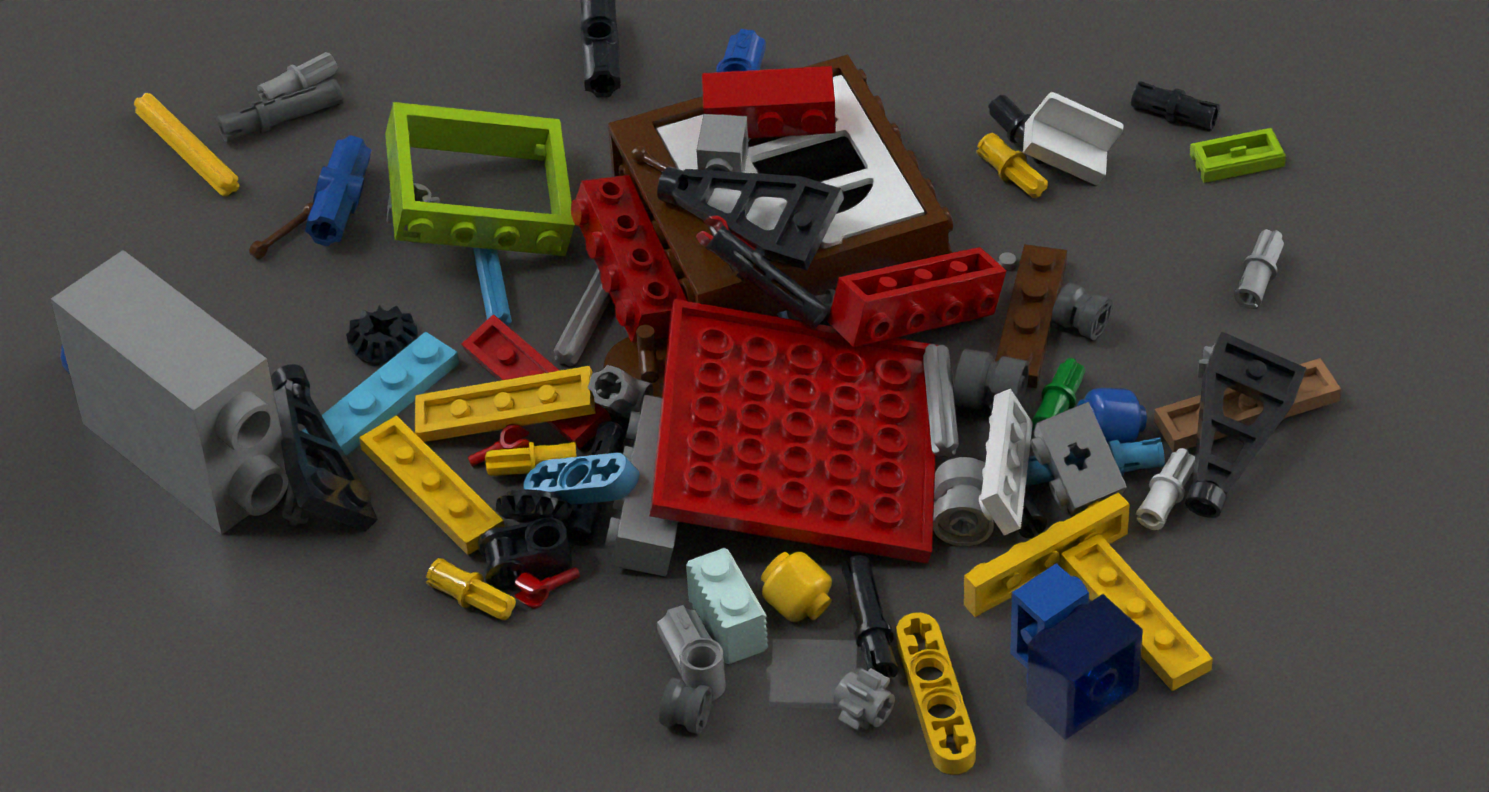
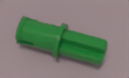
M1068 358L1064 363H1061L1052 382L1043 388L1041 392L1042 402L1031 420L1033 422V431L1038 422L1075 407L1077 402L1075 394L1086 371L1084 365L1077 363L1076 359Z

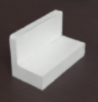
M1050 92L1025 122L1023 153L1094 185H1098L1106 176L1107 151L1123 133L1124 125L1057 93Z

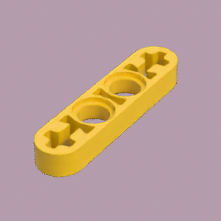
M919 612L905 615L896 626L897 650L932 762L943 773L950 775L962 774L972 768L975 763L976 738L939 624L936 619L925 613ZM919 633L921 638L925 639L924 650L918 652L916 637L911 634ZM925 667H934L943 674L938 679L927 681L921 679L917 672ZM945 704L952 707L955 712L947 718H936L928 711L935 705ZM953 734L955 747L961 753L952 754L950 748H947L948 735Z

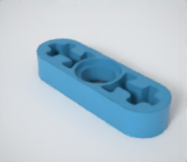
M622 453L550 459L538 463L534 469L530 470L524 481V489L558 494L562 496V500L567 501L571 505L615 501L624 498L635 488L640 473Z

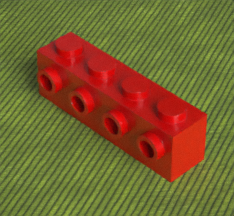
M630 175L581 181L576 199L571 203V216L574 224L580 226L585 237L586 250L589 257L594 259L598 266L602 287L605 292L610 293L615 304L618 323L625 327L631 343L637 342L636 330L641 325L652 326L655 339L667 338L674 299L687 301Z
M981 247L839 277L828 323L847 342L856 347L994 315L1007 270Z

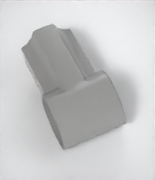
M606 365L599 372L592 373L588 389L594 395L595 403L605 408L608 413L630 419L631 411L640 413L644 395L653 396L654 393L652 383L636 379L623 370Z
M681 605L667 610L666 615L657 622V630L686 686L696 688L699 685L711 687L713 692L712 701H714L724 693L726 687L722 647L718 642L710 638L695 609L690 610Z

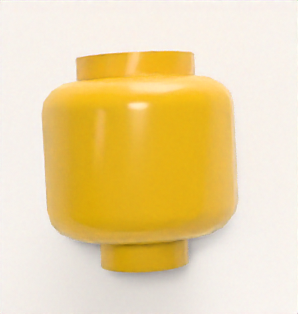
M787 552L781 553L767 566L761 576V580L764 582L762 588L763 598L791 622L801 621L807 616L811 620L817 619L832 601L827 595L832 584L831 576L803 552H795L790 555Z

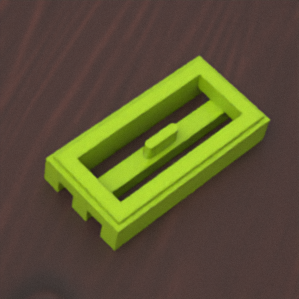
M1272 128L1190 144V156L1192 160H1196L1195 167L1198 172L1201 171L1203 183L1285 167L1286 155Z

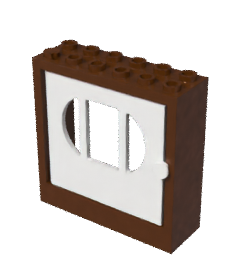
M848 54L805 66H832L836 133L748 138L749 149L744 173H757L752 164L753 162L842 136L848 137L866 169L822 181V183L841 188L842 192L867 184H872L873 186L868 195L859 204L835 215L808 270L764 257L814 296L823 295L826 289L830 288L836 291L839 277L952 253L949 244V232L953 231V221L946 206L941 207L938 203L931 180L928 177L923 178L919 172L914 152L905 149L898 126L895 122L890 123L888 121L881 98L878 95L873 96L867 84L865 72L863 69L857 70ZM703 96L608 123L612 177L630 175L687 301L778 317V313L786 311L785 307L777 303L747 278L744 281L736 276L738 271L711 250H707L706 246L699 243L696 236L700 231H705L715 236L716 230L712 226L706 225L703 219L683 207L660 201L657 197V187L663 172L645 162H635L631 157L634 147L643 146L647 149L650 156L670 167L680 170L698 169L696 150L704 114ZM715 188L707 204L725 213H731L741 191ZM757 198L746 218L764 230H772L775 228L787 201L782 198ZM734 251V254H735V255H737V256H738L739 258H741L743 261H745V262L748 263L750 266H752V267H753L756 271H758L760 274H762L763 276H765V273H763L761 270H759L756 266L752 265L749 261H747V260H746L743 256H741L739 253H737L736 251ZM771 280L773 284H775L777 287L783 290L794 300L797 299L795 296H793L790 292H788L774 280Z

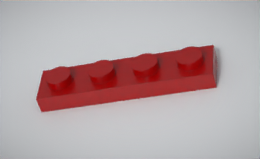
M494 314L461 343L466 353L498 381L560 371ZM595 403V414L548 421L547 423L570 443L575 442L576 448L580 450L596 435L597 427L601 422L611 421L612 419L605 408Z

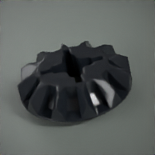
M379 305L375 312L370 313L362 310L360 319L350 320L349 332L346 333L348 346L355 356L368 362L385 363L418 338V330L411 313L402 314L398 306L386 311ZM378 328L382 331L389 330L390 338L380 332L374 333V330Z
M519 489L508 491L506 495L498 497L496 511L504 519L514 520L515 522L527 523L545 517L556 518L563 522L570 518L571 504L562 500V496L552 492Z

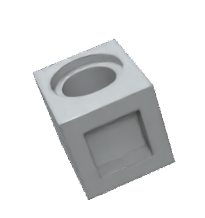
M703 114L696 150L698 170L744 173L749 149L747 116Z

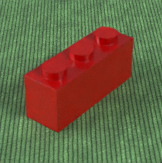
M832 66L702 73L704 114L747 116L748 138L836 133Z

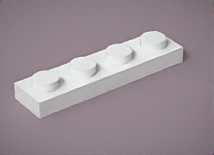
M1011 388L994 395L992 415L989 417V440L986 442V463L982 469V493L979 495V504L984 516L989 521L994 520L1003 535L1021 529L1033 422Z

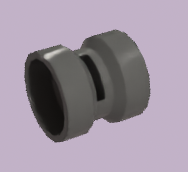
M1070 282L1064 286L1056 299L1052 311V321L1064 328L1073 326L1079 330L1080 335L1096 340L1103 333L1109 322L1113 302L1111 299L1099 294L1094 296L1088 295L1085 288Z

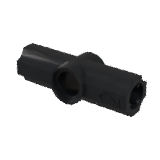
M580 0V31L585 91L593 93L596 98L611 97L615 90L621 88L616 0Z

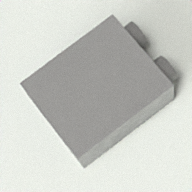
M124 250L51 298L82 422L85 426L221 535L249 514L254 516L263 515L279 503L286 492L288 477L285 471L281 447L283 437L266 357Z

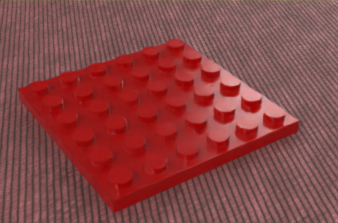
M674 299L670 315L649 517L928 564L932 553L935 454L931 446L923 355L926 353L925 348L930 344L891 338L853 347L832 326L819 324L815 330H812L803 321Z

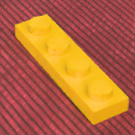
M590 366L415 395V434L423 442L500 430L510 424L524 426L595 414L594 395L588 389L593 371Z
M397 415L359 437L361 450L467 555L479 549L478 540L486 531L496 527H505L504 520Z
M1117 492L1102 501L1093 502L1084 511L1065 521L1054 523L1047 531L1026 542L1015 544L1008 552L987 563L976 565L969 573L964 575V606L974 617H977L1012 598L1014 590L1057 563L1060 566V554L1099 533L1109 544L1128 534L1130 504Z
M1100 533L1060 554V566L1070 576H1076L1084 583L1089 592V599L1171 691L1212 670L1213 658Z

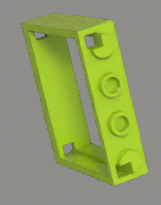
M393 102L385 137L395 240L566 256L575 224L571 216L572 201L560 119ZM410 147L544 161L551 214L415 201ZM405 225L408 226V231L404 230Z

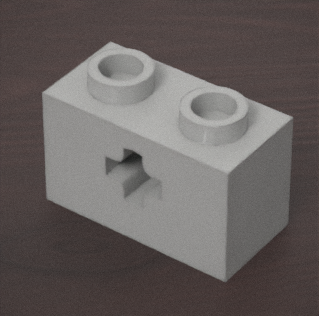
M1089 402L1036 424L1033 432L1036 438L1030 440L1031 446L1039 464L1044 465L1047 463L1054 480L1050 481L1049 485L1053 497L1060 508L1067 506L1070 515L1074 516L1084 511L1093 502L1102 501L1117 492L1123 495L1127 486ZM1071 451L1076 458L1084 456L1086 459L1081 471L1078 470L1075 464L1066 465Z

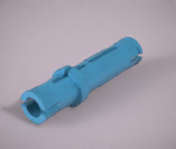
M1160 437L1121 444L1119 440L1108 441V446L1122 476H1124V472L1165 466L1164 450ZM1071 451L1066 465L1075 464L1078 470L1081 471L1086 459L1084 456L1076 458ZM1029 456L1026 484L1032 486L1053 481L1054 477L1048 464L1040 465L1036 456Z

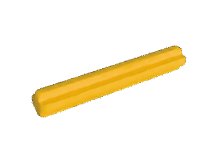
M145 93L141 98L137 97L135 99V113L220 195L229 196L232 192H237L240 187L237 182L238 176L150 93Z

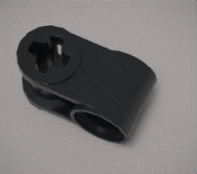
M545 517L509 527H496L486 531L478 540L479 551L486 558L487 563L484 573L485 581L498 590H508L517 587L515 585L516 579L525 572L530 573L539 580H543L569 570L572 566L567 529L564 523L556 518ZM498 541L502 542V550H498ZM503 567H507V576L503 574Z

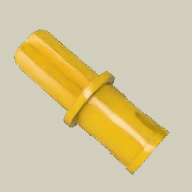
M989 133L979 141L977 145L979 149L976 150L977 155L991 164L998 171V176L1003 181L1012 180L1032 198L1040 197L1042 192L1047 189L1048 181L1027 164V157L1023 152L1011 149L995 133Z
M529 442L530 448L491 450L486 452L485 455L486 471L490 476L526 474L542 461L577 457L576 444L571 442L558 445L534 446V442Z
M443 558L435 560L428 569L426 584L457 599L458 604L463 608H468L472 605L496 618L507 620L516 606L514 597L485 583L483 575L478 572L469 573Z

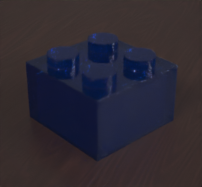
M1104 594L1088 604L1077 606L1066 619L1050 629L1041 630L1028 643L1026 704L1063 739H1068L1138 691L1143 629Z

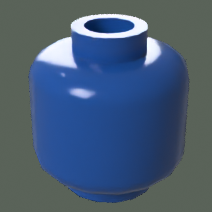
M1095 388L1089 391L1085 398L1077 404L1079 406L1089 402L1107 444L1108 441L1119 440L1120 444L1135 442L1139 432H1143L1146 427V409L1143 405L1139 404L1136 395L1128 389Z

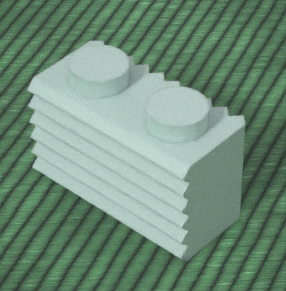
M722 548L689 560L686 565L689 602L692 603L693 609H696L711 639L718 642L722 647L724 663L732 664L764 652L769 647L767 645L768 639L766 638L768 635L766 632L768 629L766 627L767 621L765 619L767 615L729 550Z

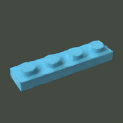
M424 332L322 414L323 419L344 454L347 456L360 445V436L396 416L415 400V395L423 394L459 365L458 352L429 333Z

